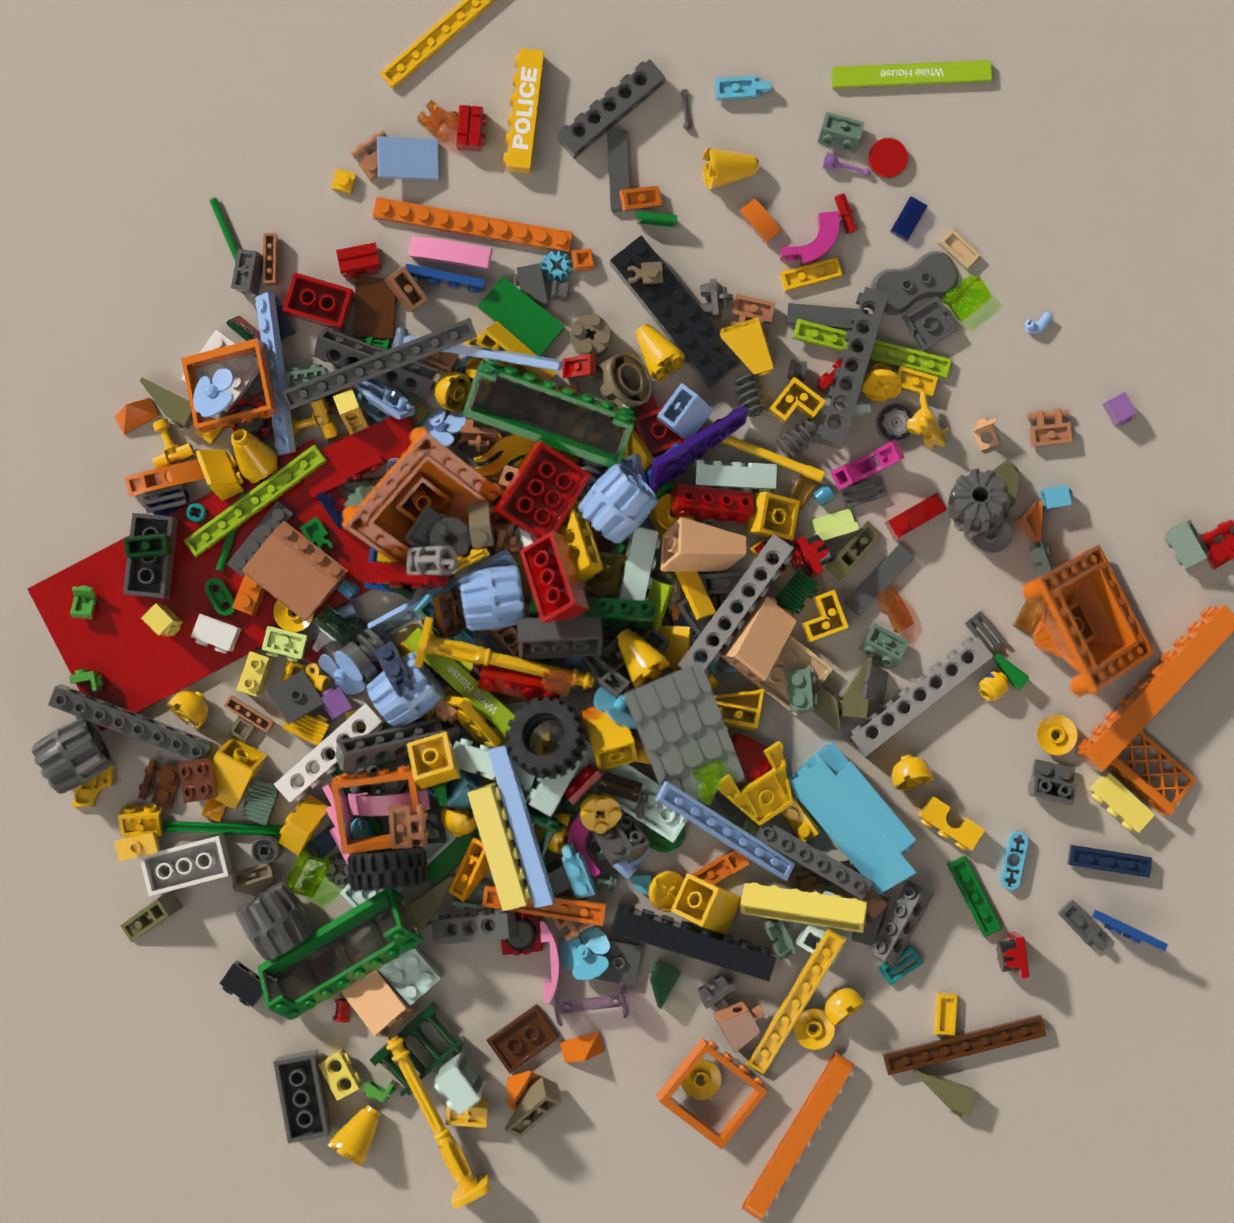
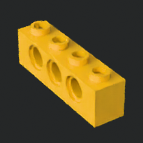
M577 499L559 527L558 532L566 537L579 579L587 581L604 568L589 521L584 519L583 513L578 508L582 501Z

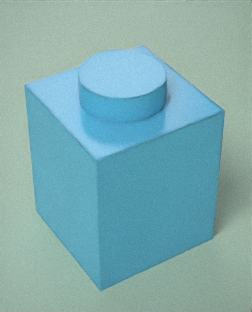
M1068 485L1046 488L1040 491L1043 511L1072 505L1073 493L1068 488Z

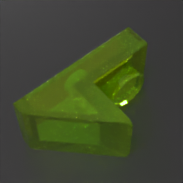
M719 760L711 762L691 773L695 779L704 782L699 786L698 797L703 803L711 805L725 766Z

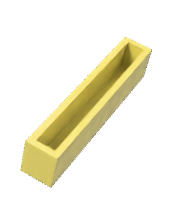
M496 783L473 788L468 792V796L502 910L506 911L526 906L531 901V894L525 882L526 877L523 867L519 862L520 857L517 847H515L513 842L512 830L507 822L506 810L501 802L502 797L499 787L497 788Z
M759 883L744 884L740 903L741 914L861 933L864 932L867 914V901L859 898L848 899L842 898L839 895L828 896L822 895L819 892L808 893L802 892L799 889L789 890L782 889L779 886H762Z

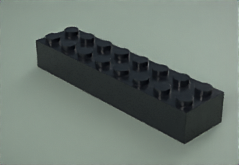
M641 235L611 258L610 266L669 340L685 354V360L710 389L741 365L742 360L724 342L717 328L663 261V283L643 285L642 279L635 283L628 282V278L636 276L635 272H627L628 267L635 266L641 269V263L662 261Z
M629 903L618 904L611 927V933L768 982L776 962V956L770 947L759 945L758 948L753 946L752 942L745 939L736 941L728 934L720 933V935H716L713 933V930L708 928H694L693 924L687 921H682L681 923L674 922L673 917L667 915L658 917L655 916L653 911L644 908L642 911L635 909L634 905Z

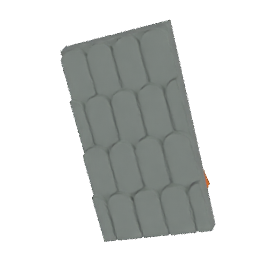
M701 661L624 694L660 789L664 782H669L695 800H699L719 791L714 787L713 783L727 774L731 775L735 784L745 780Z

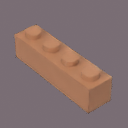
M263 233V284L265 286H278V235L276 233Z
M230 695L224 705L225 708L266 733H269L275 721L233 695Z

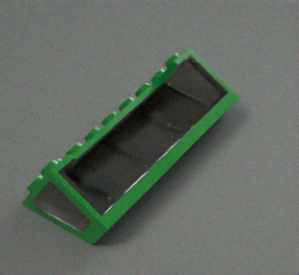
M491 359L481 362L476 370L462 416L536 442L542 441L550 447L609 468L614 464H620L637 416L636 413H633V410L626 407L621 409L614 406L610 401L603 400L602 402L596 400L590 394L582 395L576 393L570 387H559L550 380L542 381L531 373L523 374L517 372L518 370L511 366H500L498 362Z
M385 889L311 933L309 937L289 951L258 965L257 968L266 1008L289 1020L296 1019L302 1013L315 1008L319 1003L330 999L334 994L347 989L351 984L365 978L366 975L382 968L383 965L399 958L403 953L414 949L417 945L424 942L402 894L395 889Z

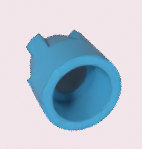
M826 484L813 493L815 500L820 506L835 498L832 490Z
M344 579L337 591L352 601L358 594L360 587Z

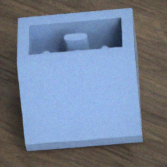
M681 383L657 415V420L685 440L698 433L714 410L699 395Z

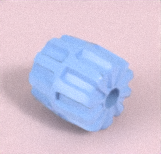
M614 464L594 483L578 508L583 513L584 519L590 521L595 530H600L605 538L615 543H621L642 524L657 504L658 499L653 490L637 474L621 464Z
M517 566L490 567L460 576L462 604L466 625L469 630L500 629L516 625L517 619L527 617L520 573Z
M415 652L402 657L415 690L410 691L406 687L405 681H402L398 685L403 691V696L399 698L390 685L384 671L380 672L367 685V691L372 703L381 716L395 728L409 725L432 710L439 700L444 699L446 695L441 681L436 678V673L433 669L428 668L425 661L421 668L414 667Z

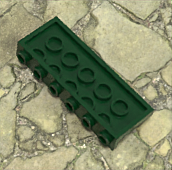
M531 593L530 617L540 618L533 593ZM585 597L589 609L577 616L601 618V628L617 627L618 629L634 628L641 631L653 630L656 601Z

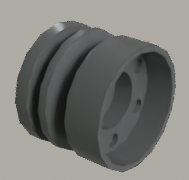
M366 628L363 631L365 637L360 634L357 636L360 646L350 641L340 651L345 653L361 670L363 680L369 682L378 675L375 664L382 668L374 650L386 643L379 635Z

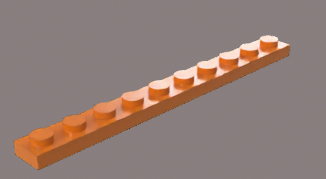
M376 197L373 218L553 251L561 250L565 253L570 252L573 232L380 197Z

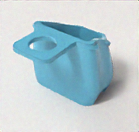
M460 769L461 777L450 780L448 783V805L444 806L470 809L472 806L468 792L473 788L485 785L476 774ZM434 786L426 788L434 796V791L431 789H434Z

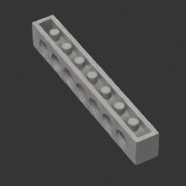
M775 534L772 535L677 666L680 670L698 663L695 656L698 653H703L706 655L707 661L702 663L706 675L709 673L710 669L707 667L712 661L716 663L722 655L720 649L723 645L728 646L734 638L731 634L736 628L740 630L746 622L744 616L747 612L751 614L758 605L755 601L759 596L764 597L770 589L767 586L771 579L776 581L782 572L779 568L783 563L787 565L794 556L791 554L792 546ZM775 556L778 559V563L775 565L770 564L767 561V557ZM763 572L766 575V580H757L755 574ZM751 588L754 591V596L746 597L743 590ZM734 604H739L743 611L736 614L732 611L731 607ZM723 620L728 621L731 628L729 630L721 629L720 622ZM716 637L719 644L715 647L710 646L708 638Z
M969 637L962 643L963 647L960 650L956 651L954 649L945 656L947 658L946 661L942 664L937 662L930 668L932 672L927 676L924 674L914 680L915 685L909 689L907 686L898 693L900 697L895 701L892 699L887 701L882 706L884 709L877 714L875 711L866 718L867 723L863 726L859 724L850 731L852 734L849 738L863 756L873 752L993 657L979 637L974 639ZM965 652L970 653L972 657L968 664L962 658ZM950 664L956 668L953 676L947 673V667ZM933 677H937L940 680V685L936 689L931 686V679ZM918 689L924 692V698L921 701L915 698V692ZM902 702L908 704V711L906 713L899 711V705ZM887 714L891 715L893 719L892 724L889 726L883 723V717ZM870 727H874L877 731L874 738H869L867 735V730Z

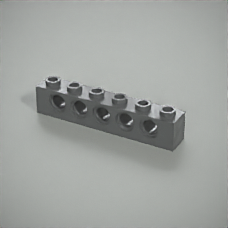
M650 59L647 62L643 61L638 64L635 72L631 75H625L617 87L608 89L605 97L600 101L598 99L595 100L586 113L581 112L575 117L574 123L570 126H564L559 131L558 141L573 159L578 157L665 84V76ZM643 79L646 81V84L640 86L636 84V81ZM628 92L631 96L629 98H622L621 93ZM611 104L616 108L613 111H607L605 107ZM593 117L601 120L598 124L590 122ZM583 130L585 135L578 137L575 135V132Z
M324 327L317 337L313 357L342 368L386 350ZM415 361L372 379L427 399L433 389L438 369Z
M440 718L338 740L335 758L342 772L409 757L407 743L442 732H447L453 747L455 740L459 741L461 728L456 720L451 724L447 720L443 721Z
M769 821L763 823L755 835V838L864 900L873 884V881Z

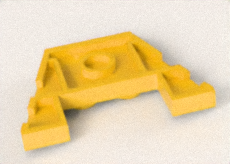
M779 741L764 750L773 769L740 791L729 774L713 783L716 789L759 826L793 804L790 783L785 768L787 767L786 760L782 752L784 750L783 744Z

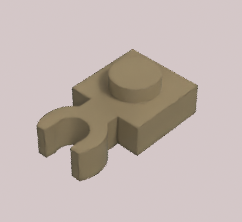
M662 261L641 263V269L635 266L627 268V272H635L636 274L635 277L628 278L629 283H635L639 279H642L643 285L663 283Z

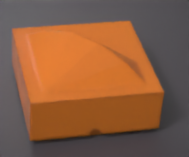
M591 249L572 250L571 257L574 272L594 270L595 265Z

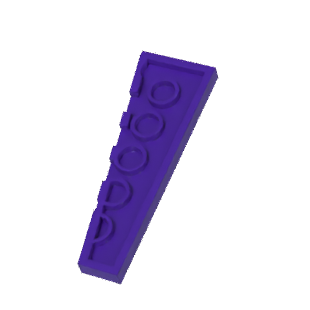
M744 406L732 410L722 419H717L709 427L701 429L693 437H688L680 445L672 447L664 455L656 457L652 461L649 487L655 493L673 479L672 475L679 469L682 472L687 469L692 459H700L708 447L713 449L745 425L748 410Z

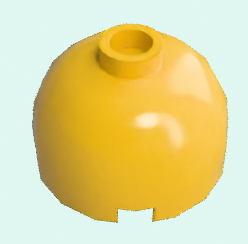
M457 371L447 372L440 376L434 389L435 399L438 404L453 413L464 410L462 407L467 402L472 386L470 377Z
M181 691L167 704V706H172L170 711L186 724L188 722L193 723L192 728L197 730L204 724L209 713L208 705L204 701L206 697L198 691L195 693Z
M912 755L901 757V761L896 763L891 774L894 788H897L898 791L917 788L916 785L921 782L924 786L934 779L929 764L924 759L912 757Z
M442 805L440 819L442 825L446 830L450 831L451 835L461 837L462 835L474 832L477 828L472 808L457 809Z
M835 988L827 994L829 999L825 1003L824 1010L828 1020L836 1027L843 1023L847 1017L857 1012L865 1004V1000L857 991L851 988L840 990Z

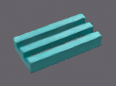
M912 945L904 949L899 960L910 952L913 954L896 966L885 971L886 968L892 965L885 962L878 967L889 985H892L924 963ZM914 958L917 959L916 962H914L913 964H911L910 966H908L892 978L889 977V975H891L892 973H894L895 971L909 963Z

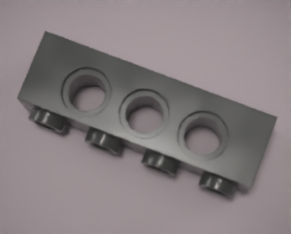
M907 880L869 952L883 961L896 966L934 894Z
M502 909L495 910V914H488V910L477 911L475 916H469V912L457 913V917L451 918L450 914L438 915L437 920L431 921L433 945L517 937L515 913L507 912V910L503 911ZM491 920H493L495 923L494 930L490 926ZM472 922H474V923L476 924V930H475V931L472 930V927H471ZM453 924L457 926L456 933L453 931Z

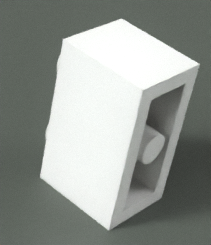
M199 614L191 637L196 638L195 642L207 646L209 643L215 646L214 650L226 654L227 651L234 650L242 629Z

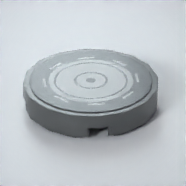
M902 403L886 405L876 418L878 434L888 442L897 440L898 443L906 441L913 435L907 429V422L914 416V412Z

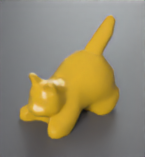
M922 391L920 393L921 409L908 420L907 429L913 435L922 434L925 446L931 450L935 448V445L945 447L946 432L949 428L942 429L939 427L934 413L928 407L925 392Z

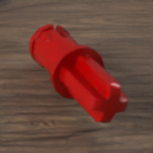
M842 193L835 196L834 199L840 214L839 218L842 219L846 234L858 231L853 217L854 211L850 208L846 194Z

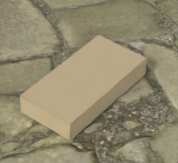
M953 228L938 242V245L966 271L981 257V254Z

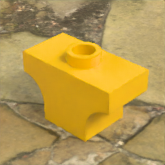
M151 830L132 834L129 837L114 842L119 862L161 851L156 832Z

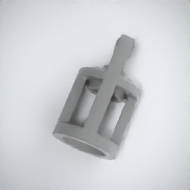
M449 545L412 547L407 551V574L448 575L452 574L457 567L456 552ZM447 551L450 558L442 559L443 552ZM443 565H450L447 570L443 567Z

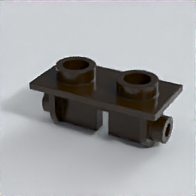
M604 771L598 790L637 803L643 783Z

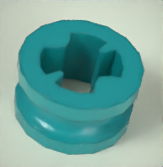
M194 503L187 508L186 514L190 520L201 522L206 518L207 511L204 506ZM194 508L201 510V513H199L200 517L192 516Z

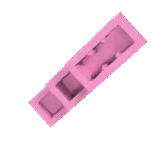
M412 236L408 256L411 258L429 259L432 262L450 263L453 266L489 269L493 249L448 240Z
M330 783L322 787L331 804L326 811L335 826L329 831L342 854ZM340 788L348 840L354 839L349 830V824L354 820V817L350 814L349 802L344 790ZM353 853L342 854L346 863L349 855Z

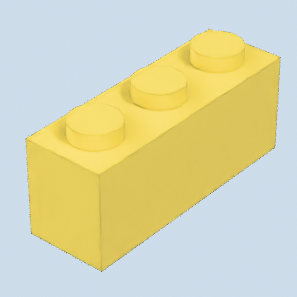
M1104 772L1089 789L1092 793L1091 797L1097 803H1103L1107 807L1106 811L1112 817H1118L1122 820L1121 825L1129 832L1139 833L1155 816L1150 809L1111 773Z

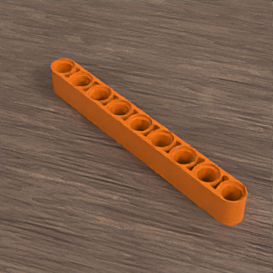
M837 1052L831 1057L742 1205L744 1211L759 1220L763 1218L854 1067L853 1062Z

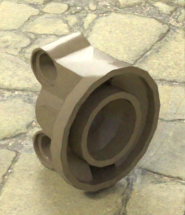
M620 352L605 362L596 364V375L592 376V378L596 382H600V390L603 397L607 401L612 402L614 406L633 410L649 401L652 395L653 383L645 364L638 357L629 352Z

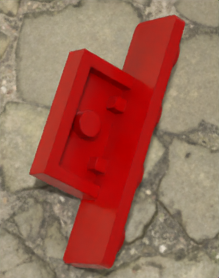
M366 562L365 564L366 583L390 584V587L394 588L411 585L413 589H423V586H448V575L407 574V564Z

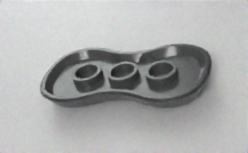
M932 251L923 255L917 262L907 268L888 269L880 272L873 279L871 288L889 294L883 313L898 315L907 311L914 303L921 299L936 296L943 297L953 292L958 284V272L954 262L946 253Z

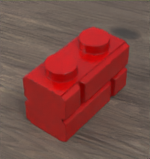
M459 105L456 136L457 150L480 152L481 145L485 146L486 133H483V126H487V114L484 113L482 106Z
M376 242L336 250L340 273L343 277L346 276L347 279L356 278L361 273H366V275L377 274L378 270L382 269Z

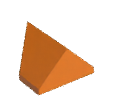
M1043 501L1034 502L1013 521L1032 543L1041 541Z

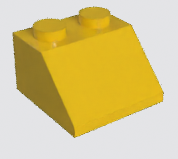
M225 450L196 451L208 486L222 501L244 491L242 486L244 480L240 472H237L235 468L238 464L233 455L230 456Z
M769 492L754 493L755 514L748 522L747 533L769 538L775 534L780 539L793 541L800 501Z
M447 732L407 743L414 781L421 789L461 777L457 758Z

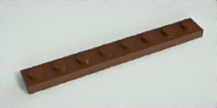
M1036 1015L882 1055L889 1076L1047 1035L1042 1016Z

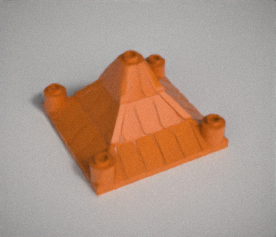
M424 427L415 428L411 432L410 441L412 445L359 506L350 505L342 513L344 520L342 525L344 528L397 564H407V551L414 546L403 539L426 505L440 514L442 512L445 516L458 517L468 527V503L489 501L492 523L500 517L493 512V509L504 493L502 487L499 484L492 483L435 439ZM471 540V545L469 546L467 553H468V552L471 550V548L473 547V546H472V540Z
M1100 544L1075 555L1073 559L1024 584L1023 595L1027 600L1036 602L1043 599L1042 619L1034 630L1033 643L1041 651L1061 657L1076 671L1079 670L1080 675L1072 677L1070 682V689L1077 696L1081 697L1089 693L1098 692L1154 654Z

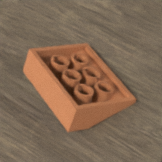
M285 521L270 534L242 569L243 573L304 621H307L341 585L348 571Z

